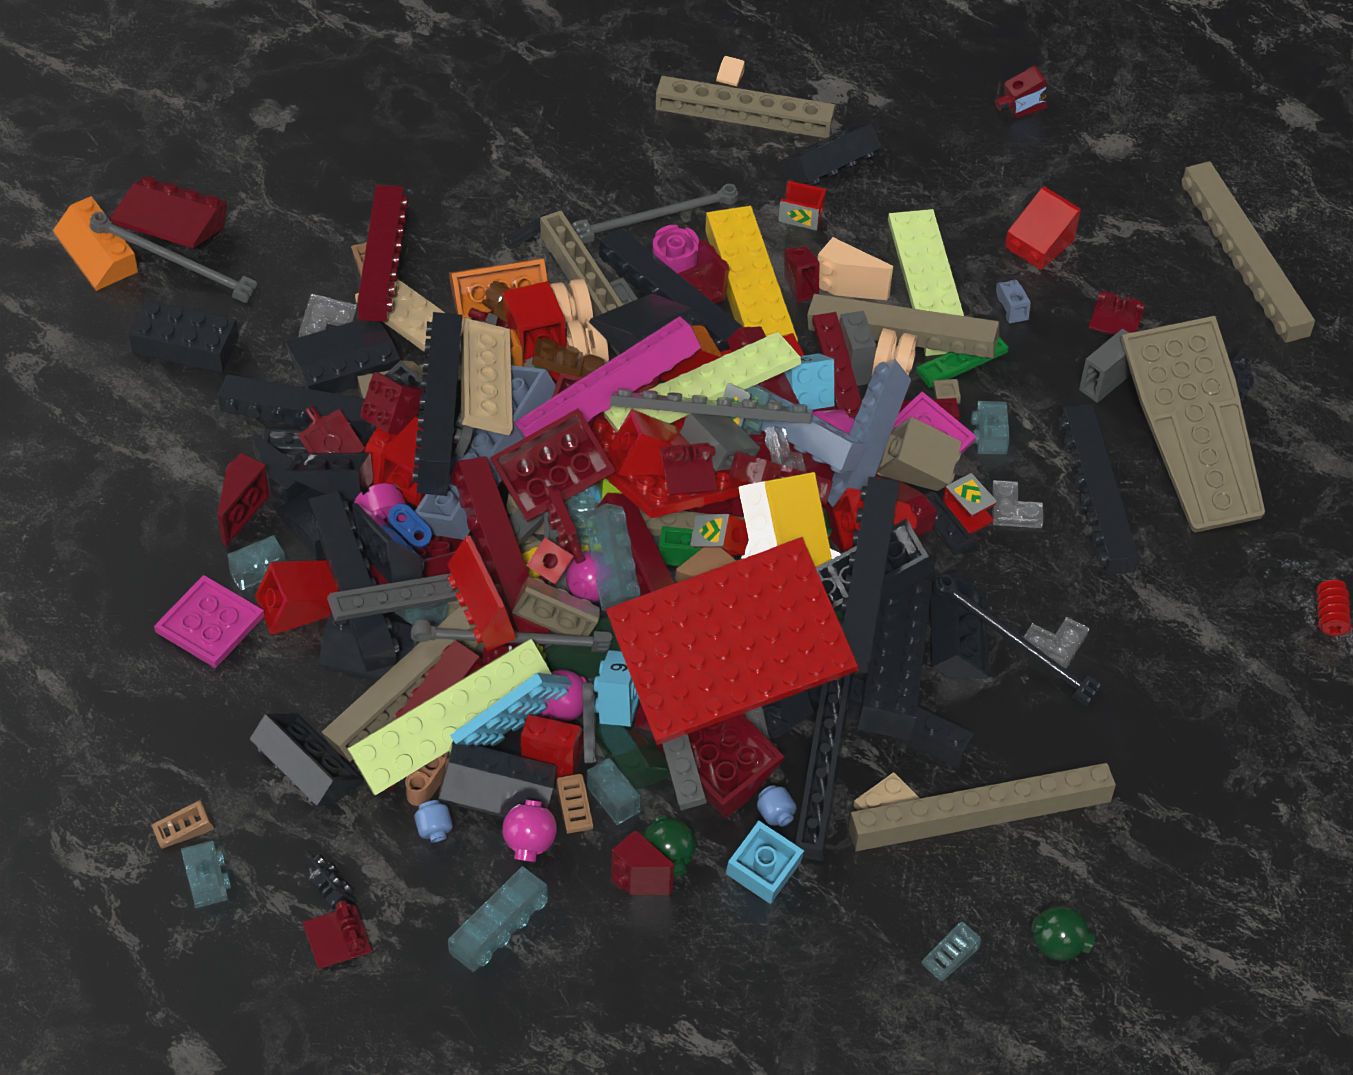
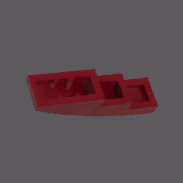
M737 451L735 452L729 472L731 477L754 484L807 474V472ZM816 476L821 504L826 505L833 481Z

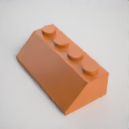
M90 196L70 205L53 229V232L97 291L137 273L138 270L135 254L124 239L109 232L107 234L104 232L96 233L90 229V217L92 218L95 212H103L93 197Z
M537 258L449 272L452 296L457 314L463 315V320V318H472L468 316L469 310L472 307L482 312L492 311L483 305L482 300H487L485 291L494 281L500 282L510 289L546 282L547 274L544 259Z

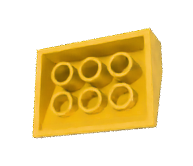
M815 472L739 487L752 555L803 537L815 567L832 559Z

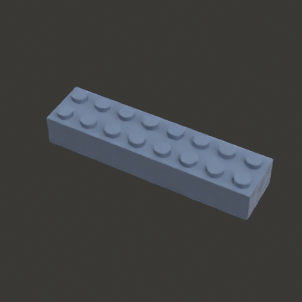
M511 365L513 423L511 434L508 436L473 428L471 440L463 457L453 454V450L451 453L447 496L425 494L415 510V513L430 527L432 535L463 540L469 534L467 515L460 506L457 487L452 483L451 472L460 460L486 456L498 487L501 478L496 472L490 457L522 440L523 438L514 422L552 398L556 385L546 369Z

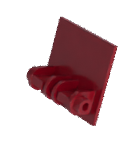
M1106 290L1099 292L1089 329L1111 335L1117 334L1121 329L1128 333L1137 332L1145 303L1129 298V301H1127L1128 296H1125L1124 300H1120V294H1118L1116 299V294Z
M709 443L660 447L668 495L718 491L711 457L715 455L714 446H710Z
M340 901L336 904L335 912L302 922L318 969L372 953L356 905L351 906L347 904V901Z

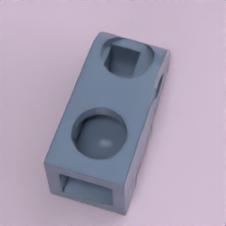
M1015 279L997 283V297L1006 311L1008 323L1029 320L1031 302L1019 282Z

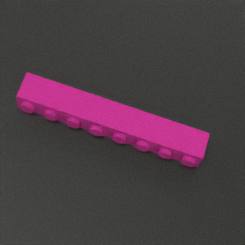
M679 316L521 417L514 424L524 439L579 408L588 423L594 416L612 407L610 406V397L614 391H618V388H629L635 391L642 385L651 383L656 376L671 370L681 360L691 357L701 346L691 326Z

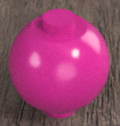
M583 552L586 559L584 562L577 564L573 558L568 565L565 576L566 584L569 591L575 597L586 599L590 602H598L608 597L616 585L617 573L614 560L609 554L604 552Z
M572 671L551 672L552 675L568 676L573 686L567 689L568 694L558 701L550 700L546 704L547 709L537 716L542 718L548 717L551 720L560 722L572 721L583 713L582 683L588 682L583 676L579 677Z
M526 800L525 805L518 804L513 807L504 819L502 827L503 837L506 844L515 851L514 859L536 862L537 855L548 850L555 840L557 833L555 818L549 809L541 807L542 802Z

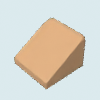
M724 56L716 81L737 87L744 74L745 62L740 59Z

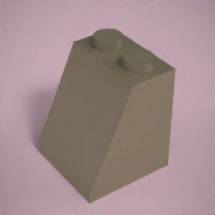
M910 417L892 430L876 474L939 491L951 484L954 479L955 473L953 470L961 456V451L959 450L962 441Z

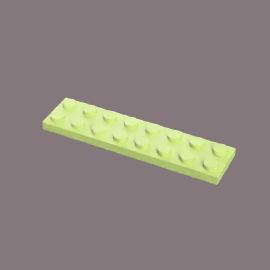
M934 210L889 213L888 222L912 308L964 316ZM924 348L925 356L949 353V351Z
M777 332L649 390L657 391V395L667 396V393L675 392L681 393L682 397L692 398V395H705L708 400H717L718 397L724 396L727 383L745 390L802 363L798 353ZM612 406L609 410L604 411L605 418L616 433L631 409L666 423H672L690 414L687 412Z
M528 639L351 745L347 750L372 793L377 795L448 752L453 741L450 736L452 733L536 673L551 674L532 639Z

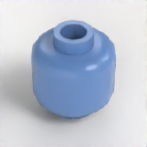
M772 785L765 788L759 794L757 809L769 825L785 826L793 820L797 805L784 787Z
M438 800L428 801L419 805V810L414 815L419 835L424 839H430L432 843L446 839V834L453 828L448 807L445 804H441Z

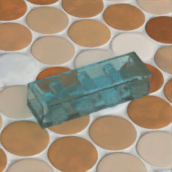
M608 503L585 513L584 519L592 562L595 567V578L601 609L606 611L609 607L640 596V587L637 581L635 562L630 545L631 541L626 525V515L623 507Z
M522 866L448 939L449 954L472 972L480 965L485 966L490 961L492 953L499 947H504L510 940L511 935L517 929H522L536 910L539 911L545 906L548 900L547 884Z

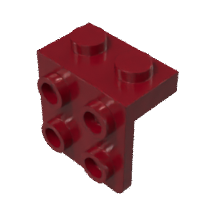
M701 240L698 246L696 266L678 274L713 303L716 304L725 300L728 287V273L730 271L729 265L716 253L712 245H709L706 240Z
M374 372L369 382L360 416L386 433L398 435L414 417H417L420 394L425 391H422L420 387L399 384L381 373Z

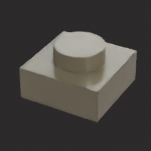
M957 379L933 381L935 399L956 398L957 404H960L961 396Z

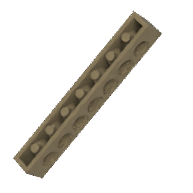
M661 76L656 93V110L822 138L830 136L834 120L835 104Z

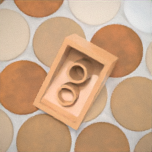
M832 237L818 254V261L820 262L819 288L835 296L887 301L890 295L893 266Z

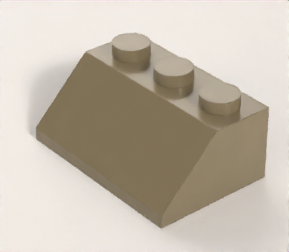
M529 576L522 585L512 610L513 614L561 635L578 636L590 635L598 623L600 608L593 605L590 601L574 597L563 589H556L545 584L540 579Z

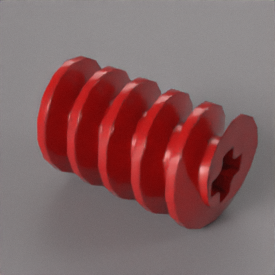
M1326 580L1320 583L1316 590L1318 626L1323 633L1330 636H1343L1352 629L1350 623V601L1348 599L1349 591L1345 589V582L1340 580Z

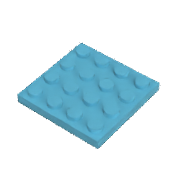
M536 673L450 736L455 744H466L467 746L471 744L475 746L491 744V746H495L505 739L504 734L509 730L516 731L524 726L528 714L537 716L547 709L546 704L550 700L558 701L568 694L567 689L573 686L568 676Z

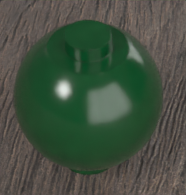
M669 815L653 819L654 823L648 826L643 837L674 863V877L687 873L686 865L693 858L696 848L692 830L683 821L669 818Z
M1058 905L1046 909L1040 916L1034 918L1031 926L1038 949L1046 957L1056 961L1071 960L1081 952L1088 954L1094 945L1095 934L1088 931V924L1080 912L1069 906Z

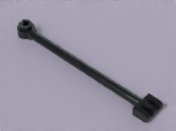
M939 575L934 581L932 587L935 594L940 597L954 599L1074 687L1076 691L1072 697L1084 706L1089 705L1091 699L1094 698L1096 692L1101 688L1100 683L1089 675L1081 681L957 590L958 587L955 586L954 579L950 575Z

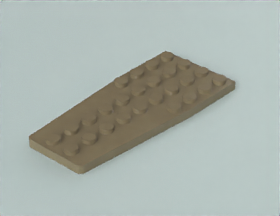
M1211 316L1122 335L1121 341L1140 404L1191 530L1193 532H1200L1261 519L1265 509L1235 376L1216 317Z

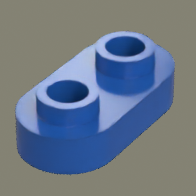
M397 504L390 509L388 515L390 526L413 548L421 549L430 543L432 536L430 527L409 506ZM400 515H403L406 518V520L404 522H398L396 518ZM421 533L424 537L421 540H416L414 535Z

